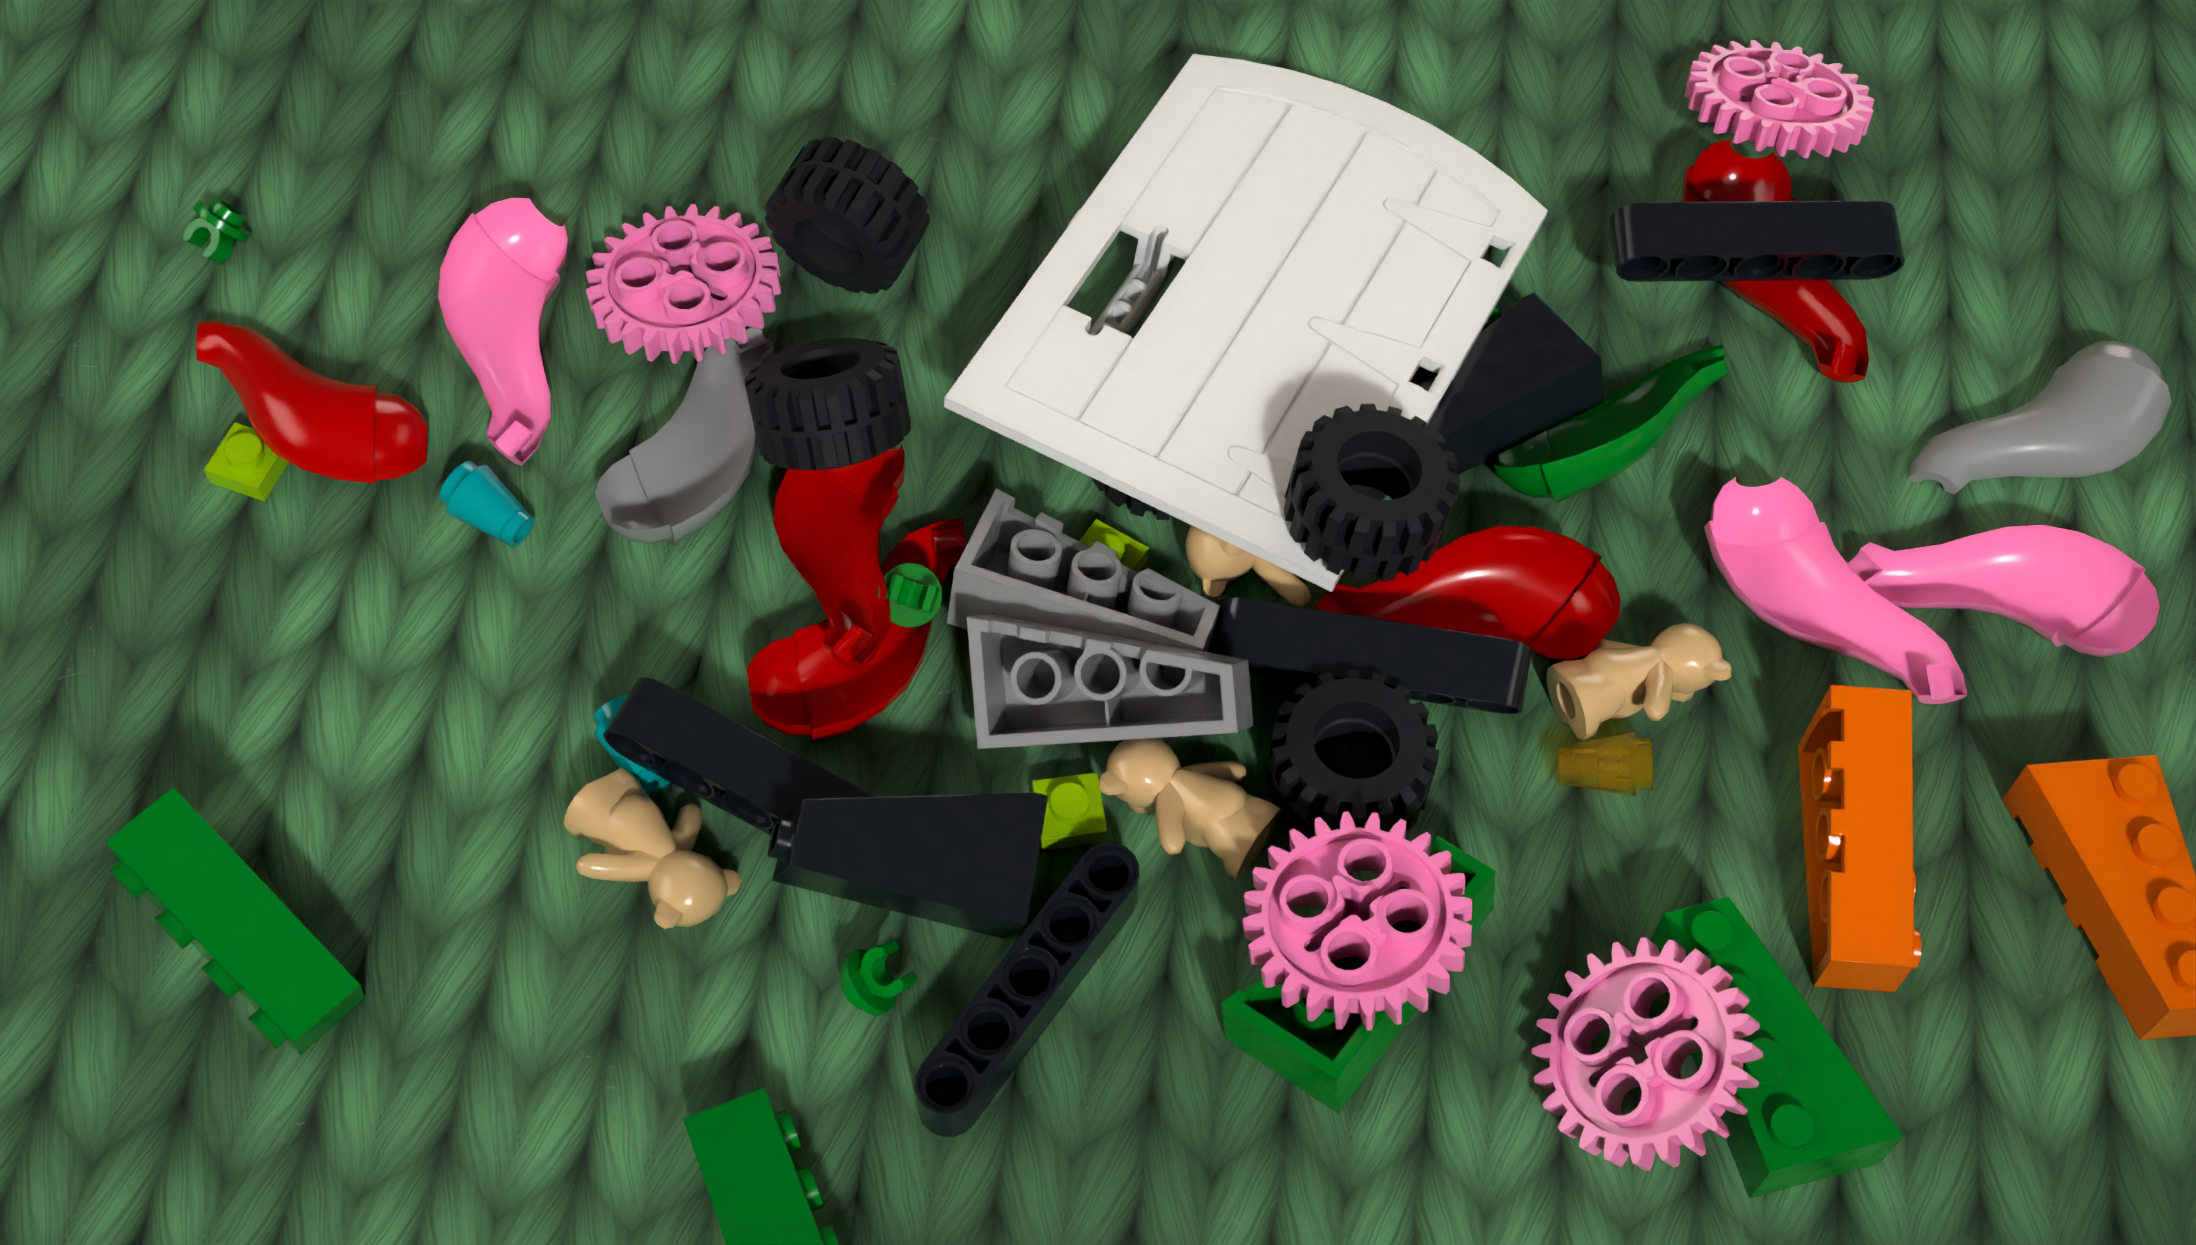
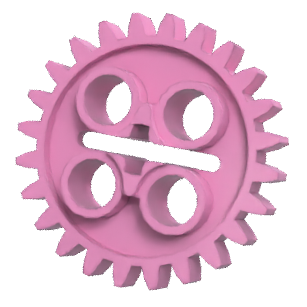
M1756 40L1750 41L1749 48H1745L1735 41H1730L1728 49L1713 45L1711 53L1700 52L1698 61L1693 60L1684 94L1685 98L1690 99L1689 110L1700 111L1699 122H1716L1713 130L1714 133L1731 132L1735 134L1733 138V143L1735 144L1746 140L1752 141L1755 151L1761 152L1766 147H1774L1778 155L1785 157L1788 149L1795 150L1803 158H1809L1811 150H1815L1824 157H1830L1832 148L1845 153L1848 151L1850 144H1860L1862 135H1866L1874 111L1872 109L1874 98L1867 96L1869 87L1856 84L1859 77L1857 74H1841L1843 67L1841 63L1826 65L1822 63L1823 55L1820 53L1808 57L1803 54L1802 48L1798 46L1792 50H1783L1778 42H1773L1771 48H1764Z
M696 204L689 206L685 216H677L675 210L668 206L665 209L664 219L658 221L649 213H644L643 227L638 229L633 225L624 223L622 225L625 237L623 240L615 237H606L604 239L608 253H594L592 258L595 269L586 272L589 284L586 293L598 329L605 328L608 341L611 344L623 340L625 351L629 355L644 346L647 360L651 362L662 351H669L672 364L678 363L683 351H691L697 362L703 360L704 348L712 346L720 354H726L725 340L731 337L745 344L748 342L746 326L757 329L765 327L762 312H775L774 296L781 294L779 280L781 274L777 253H773L769 236L760 237L759 227L756 223L743 227L741 214L738 212L722 220L718 206H714L706 216H699Z
M1348 811L1342 814L1340 829L1331 831L1326 822L1321 817L1315 818L1314 837L1308 839L1301 832L1293 828L1289 831L1291 852L1271 845L1268 848L1269 866L1271 869L1255 867L1252 871L1254 888L1256 890L1248 891L1244 894L1245 912L1250 914V916L1243 918L1244 937L1247 940L1253 941L1248 945L1251 965L1265 964L1261 969L1262 983L1265 988L1284 983L1281 989L1282 1005L1286 1008L1305 998L1307 1000L1308 1021H1315L1324 1009L1327 1008L1334 1010L1336 1029L1342 1030L1347 1023L1350 1013H1360L1366 1031L1373 1030L1375 1023V1012L1385 1010L1389 1018L1396 1025L1402 1024L1403 1003L1408 1001L1419 1011L1426 1012L1428 1010L1429 996L1426 988L1428 987L1446 995L1450 991V975L1447 970L1462 972L1464 969L1465 952L1461 948L1471 946L1472 925L1466 923L1472 920V899L1461 897L1465 894L1466 878L1464 873L1448 874L1451 871V853L1448 850L1429 857L1431 852V835L1428 832L1419 835L1411 842L1406 840V821L1400 819L1389 832L1380 830L1378 813L1372 812L1365 828H1355L1353 818ZM1361 870H1370L1378 873L1380 876L1371 881H1360L1354 879L1351 875ZM1399 887H1407V888H1408V889H1399V890H1396V889H1398ZM1303 906H1315L1323 910L1321 914L1310 918H1303L1293 913ZM1411 920L1419 923L1422 928L1415 932L1403 933L1395 930L1392 925L1400 921ZM1318 947H1321V948L1317 949V950L1314 951V952H1309V951L1305 950V949H1316V948H1318ZM1344 957H1355L1365 962L1362 967L1355 970H1343L1334 965L1337 960Z
M1642 937L1637 945L1636 954L1633 956L1630 950L1619 942H1615L1612 944V963L1606 964L1590 953L1587 955L1588 967L1591 973L1589 976L1583 979L1571 971L1565 973L1566 980L1573 990L1568 998L1552 993L1547 997L1551 1004L1559 1010L1556 1019L1546 1018L1537 1020L1536 1025L1550 1034L1551 1039L1550 1043L1533 1047L1532 1054L1549 1063L1550 1067L1535 1075L1534 1082L1547 1090H1554L1542 1103L1544 1109L1556 1116L1564 1115L1557 1128L1572 1139L1581 1136L1578 1147L1588 1153L1597 1156L1604 1150V1159L1619 1167L1624 1165L1630 1155L1634 1165L1644 1171H1650L1654 1162L1655 1152H1657L1662 1161L1672 1167H1678L1680 1163V1145L1684 1144L1702 1157L1706 1154V1147L1702 1137L1704 1132L1709 1129L1725 1139L1730 1135L1725 1123L1720 1118L1725 1110L1741 1115L1747 1113L1748 1109L1734 1095L1737 1088H1756L1759 1085L1758 1080L1743 1070V1063L1763 1058V1052L1752 1043L1744 1041L1743 1038L1760 1029V1025L1749 1014L1739 1013L1750 1000L1737 987L1728 989L1733 977L1719 965L1710 969L1711 960L1699 950L1694 949L1686 957L1683 947L1674 940H1668L1660 953L1658 946L1646 937ZM1669 992L1670 1000L1666 1010L1660 1016L1650 1019L1649 1008L1653 1000L1660 994ZM1694 1019H1698L1697 1027L1691 1031L1688 1030ZM1609 1028L1610 1036L1606 1046L1600 1052L1591 1055V1042L1594 1036L1599 1031ZM1702 1051L1703 1060L1699 1070L1693 1076L1682 1079L1681 1066L1684 1060L1691 1053ZM1604 1074L1600 1077L1596 1087H1594V1079L1597 1076ZM1640 1086L1642 1094L1637 1108L1631 1113L1622 1115L1621 1105L1625 1094L1631 1089Z

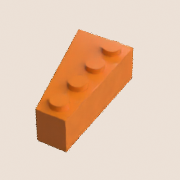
M1830 685L1798 744L1813 986L1895 992L1910 971L1918 967L1921 958V936L1919 930L1914 928L1916 876L1913 869L1912 690Z
M2157 755L2026 765L2002 798V801L2013 820L2020 818L2033 840V844L2029 848L2042 871L2050 870L2064 894L2067 902L2063 908L2075 929L2082 927L2099 955L2095 963L2139 1040L2195 1036L2196 874Z

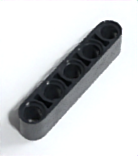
M1885 201L1641 202L1623 206L1614 211L1610 216L1616 273L1621 279L1626 281L1869 280L1889 276L1899 271L1905 262L1896 210L1892 204Z
M1224 597L1219 599L1218 605L1220 608L1212 636L1210 653L1247 659L1249 674L1316 685L1318 675L1332 672L1335 680L1343 679L1345 669L1359 670V678L1372 680L1373 672L1387 676L1386 686L1394 689L1401 683L1411 690L1410 700L1500 714H1520L1523 711L1532 648L1525 643L1499 637L1246 598Z
M647 677L638 679L603 734L609 746L623 757L769 835L772 833L777 818H785L803 799L876 797L672 687Z
M1104 842L1091 847L1084 853L921 1064L915 1076V1095L921 1122L930 1132L943 1137H954L965 1133L976 1123L1133 914L1138 902L1139 863L1136 856L1127 847L1117 843ZM1102 877H1114L1119 879L1124 886L1115 891H1103L1098 889L1093 883ZM1065 927H1075L1082 930L1086 936L1081 941L1075 943H1064L1057 940L1053 934ZM1024 979H1037L1043 982L1047 988L1041 994L1024 996L1017 993L1013 986ZM986 1031L998 1032L1007 1039L1000 1048L994 1050H982L972 1043V1040L978 1034ZM944 1085H955L966 1093L963 1099L951 1106H941L934 1103L930 1096L938 1087Z

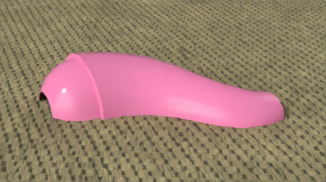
M509 198L490 204L476 215L472 213L453 237L440 268L438 299L446 328L461 355L479 380L492 411L486 434L487 439L506 458L522 466L537 451L551 423V395L540 353V325L546 303L560 282L559 272L566 261L568 236L565 225L557 226L550 222L536 209L530 198Z
M1735 477L1722 487L1712 507L1711 521H1708L1704 526L1713 559L1736 597L1758 618L1794 639L1861 660L1902 680L1907 688L1912 690V694L1917 701L1923 704H1945L1967 696L1964 675L1948 644L1925 623L1872 590L1852 571L1835 548L1825 522H1819L1812 502L1799 487L1782 477L1771 484L1760 487L1741 486L1737 484Z
M2047 525L2004 527L1940 545L1893 551L1869 542L1860 548L1858 554L1851 561L1847 562L1852 571L1872 590L1898 607L1911 609H1965L1998 615L2032 628L2056 647L2067 645L2081 654L2099 657L2121 654L2134 648L2154 628L2160 609L2156 589L2144 574L2146 569L2116 547L2084 533Z

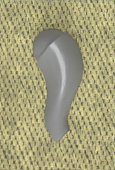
M746 326L748 342L745 344L731 337L725 340L726 354H720L712 346L707 347L703 360L698 361L684 401L672 418L653 437L629 450L630 455L612 464L600 478L595 495L603 515L612 530L631 541L646 544L669 541L675 546L706 527L731 503L750 473L757 448V439L745 387V377L749 375V371L753 367L762 363L763 360L769 358L774 353L773 344L769 339H765L761 329Z
M2115 340L2096 342L2076 352L2064 365L2059 366L2045 389L2024 405L2008 413L1955 426L1933 436L1912 463L1908 480L1917 483L1928 479L1935 480L1942 484L1944 487L1943 491L1956 494L1971 480L2010 476L2046 478L2084 477L2112 471L2137 457L2159 432L2171 405L2169 387L2165 383L2158 365L2143 349L2127 342Z

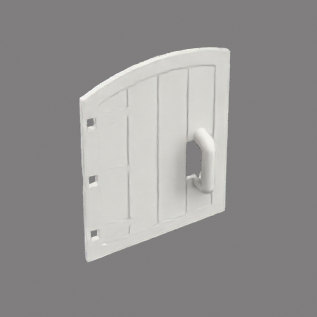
M1193 54L1083 207L1077 211L1069 222L1067 229L949 390L944 399V407L1332 592L1344 570H1341L1339 575L1326 570L1328 562L1321 558L1313 562L1304 554L1306 542L1295 543L1289 533L1292 522L1285 521L1284 516L1286 502L1284 497L1300 442L1305 432L1312 431L1314 422L1323 415L1333 418L1335 409L1347 405L1353 411H1359L1361 404H1375L1376 409L1380 411H1387L1389 406L1402 409L1401 416L1410 420L1417 416L1427 422L1428 425L1451 381L1454 380L1542 226L1548 210L1515 180L1476 151L1432 124L1387 102L1341 84L1290 69L1240 59ZM1122 231L1138 239L1133 268L1091 328V317L1069 308L1067 305L1115 237ZM1490 245L1500 250L1508 251L1500 267H1496L1493 263L1482 259ZM1175 256L1186 260L1136 336L1132 338L1130 336L1166 283L1172 270ZM1419 366L1438 373L1428 391L1410 382ZM1350 485L1357 492L1370 498L1385 500L1387 497L1385 493L1369 486Z

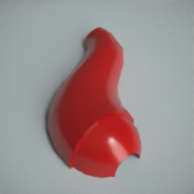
M1731 139L1714 143L1698 156L1692 168L1688 167L1684 174L1681 202L1796 201V199L1791 198L1792 181L1784 163L1773 152L1763 158L1744 157L1732 149L1730 145ZM1827 280L1721 281L1732 292L1783 324L1814 352L1819 371L1823 375L1834 381L1844 383L1857 382L1865 378L1869 363L1866 330L1852 307Z
M222 321L198 322L196 335L197 360L220 368L238 393L257 435L277 456L303 470L337 480L375 484L376 480L395 479L414 472L427 461L428 422L416 406L401 396L379 391L378 385L347 383L323 376L298 363L270 338L251 327Z
M902 444L897 450L889 449L887 452L872 459L841 468L827 470L787 469L775 498L773 523L783 553L799 576L815 593L829 620L823 644L839 663L856 672L861 671L875 657L892 624L890 598L889 600L885 599L888 591L879 564V537L883 523L895 509L899 498L898 490L904 482L906 458ZM880 585V596L878 598V589Z
M962 518L939 521L909 533L890 552L880 567L883 577L888 571L898 565L915 563L932 571L939 580L943 590L948 575L954 571L967 546ZM933 618L929 622L913 628L901 627L892 623L875 657L861 671L857 672L839 663L825 648L823 641L829 624L828 619L795 630L793 636L773 641L759 651L747 667L753 712L767 726L786 735L809 736L811 743L854 729L880 714L907 690L923 662Z
M1496 526L1462 536L1436 550L1427 562L1421 560L1418 570L1407 576L1402 572H1398L1394 580L1382 582L1379 580L1362 588L1336 584L1332 592L1328 590L1325 592V595L1314 609L1505 638L1525 643L1533 651L1547 658L1570 660L1589 655L1619 619L1620 595L1614 577L1600 562L1602 556L1572 538L1537 527Z

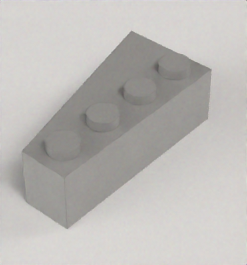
M997 488L995 489L954 569L947 617L948 624L967 630L966 617L991 613L1209 652L1220 608L1219 605L1149 568L1139 573L1121 564L1117 558V551L1098 541L1091 548L1062 533V522L1043 512L1035 519L1014 508V497Z
M991 613L966 617L977 749L1238 733L1253 726L1247 659Z

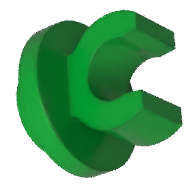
M215 198L211 205L200 200L197 202L193 209L201 218H197L188 224L184 231L183 239L190 244L202 248L211 236V241L202 255L207 259L222 264L228 260L233 252L234 238L246 242L251 234L242 226L247 217L227 202Z
M905 563L892 568L885 574L883 578L888 591L885 599L889 600L890 598L892 623L901 627L913 628L929 622L937 614L942 602V588L932 571L919 564ZM880 585L878 589V598L880 596Z
M887 941L868 951L863 949L855 950L842 961L841 987L845 997L854 1007L862 1009L870 1015L880 1016L891 1010L896 1004L897 995L910 989L917 981L914 972L894 979L885 965L887 956L900 948L896 941Z

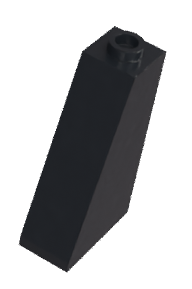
M1533 292L1523 297L1479 334L1454 380L1451 381L1439 402L1438 408L1425 430L1429 433L1439 432L1447 441L1443 451L1454 453L1458 463L1454 473L1459 475L1603 403L1601 357ZM1433 372L1418 386L1428 391L1438 373Z
M1039 793L803 799L785 818L778 817L774 824L768 846V857L777 859L772 881L1005 939L1027 925L1048 796Z

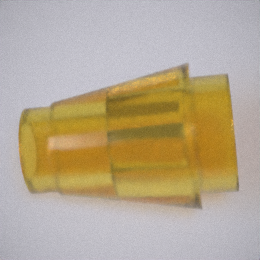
M1634 731L1573 743L1568 746H1558L1559 785H1572L1574 787L1635 797L1636 790H1653L1651 737L1635 738Z

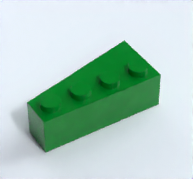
M174 787L105 841L117 860L108 869L134 899L137 900L145 894L162 912L154 919L181 949L192 943L207 958L209 962L201 968L202 971L228 999L239 992L257 1010L248 1019L275 1049L287 1041L301 1055L365 999L361 985Z
M1437 836L1431 841L1429 857L1448 850L1451 853V871L1448 874L1464 873L1466 878L1465 894L1461 897L1472 899V920L1466 923L1472 925L1473 936L1493 910L1496 871ZM1399 887V888L1396 889V890H1399V889H1408V888H1407V887ZM1411 920L1400 921L1392 925L1395 930L1403 933L1415 932L1422 928L1419 923ZM1318 947V948H1316V949H1305V950H1307V951H1309V952H1314V951H1316L1317 949H1319V948H1321V947ZM1344 957L1334 963L1337 968L1343 970H1355L1365 964L1361 959L1355 957ZM1262 979L1245 992L1240 988L1221 1003L1226 1040L1336 1113L1341 1111L1417 1010L1408 1001L1403 1003L1402 1024L1396 1025L1389 1018L1385 1010L1375 1012V1023L1373 1030L1366 1031L1360 1013H1350L1347 1023L1340 1030L1336 1029L1334 1010L1325 1008L1315 1021H1308L1307 1000L1305 998L1286 1008L1282 1005L1281 989L1284 983L1265 988ZM1428 987L1426 988V989H1427V992H1428V994H1429L1432 989H1430V988H1428Z
M1724 897L1664 912L1650 939L1651 942L1658 946L1659 952L1661 953L1668 940H1674L1683 947L1686 957L1694 949L1702 952L1711 960L1710 969L1719 965L1733 977L1728 989L1737 987L1748 996L1749 1003L1739 1013L1749 1014L1760 1025V1029L1743 1038L1744 1041L1752 1043L1763 1052V1058L1743 1063V1070L1758 1080L1759 1085L1756 1088H1737L1734 1095L1744 1104L1748 1111L1745 1115L1725 1110L1720 1117L1729 1131L1730 1135L1726 1138V1141L1749 1198L1881 1163L1903 1138L1902 1133L1731 899ZM1694 1019L1688 1030L1691 1031L1697 1027L1698 1019ZM1702 1051L1691 1053L1698 1070L1702 1065Z
M765 1087L683 1118L726 1245H839L832 1225L818 1229L812 1211L824 1206L809 1166L795 1170L790 1154L802 1150L794 1124L788 1109L774 1114Z

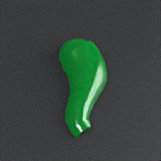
M1723 345L1703 349L1672 360L1651 371L1603 403L1499 454L1500 466L1494 465L1499 478L1518 493L1532 498H1554L1556 503H1559L1590 490L1620 474L1642 459L1661 441L1683 410L1708 386L1729 375Z

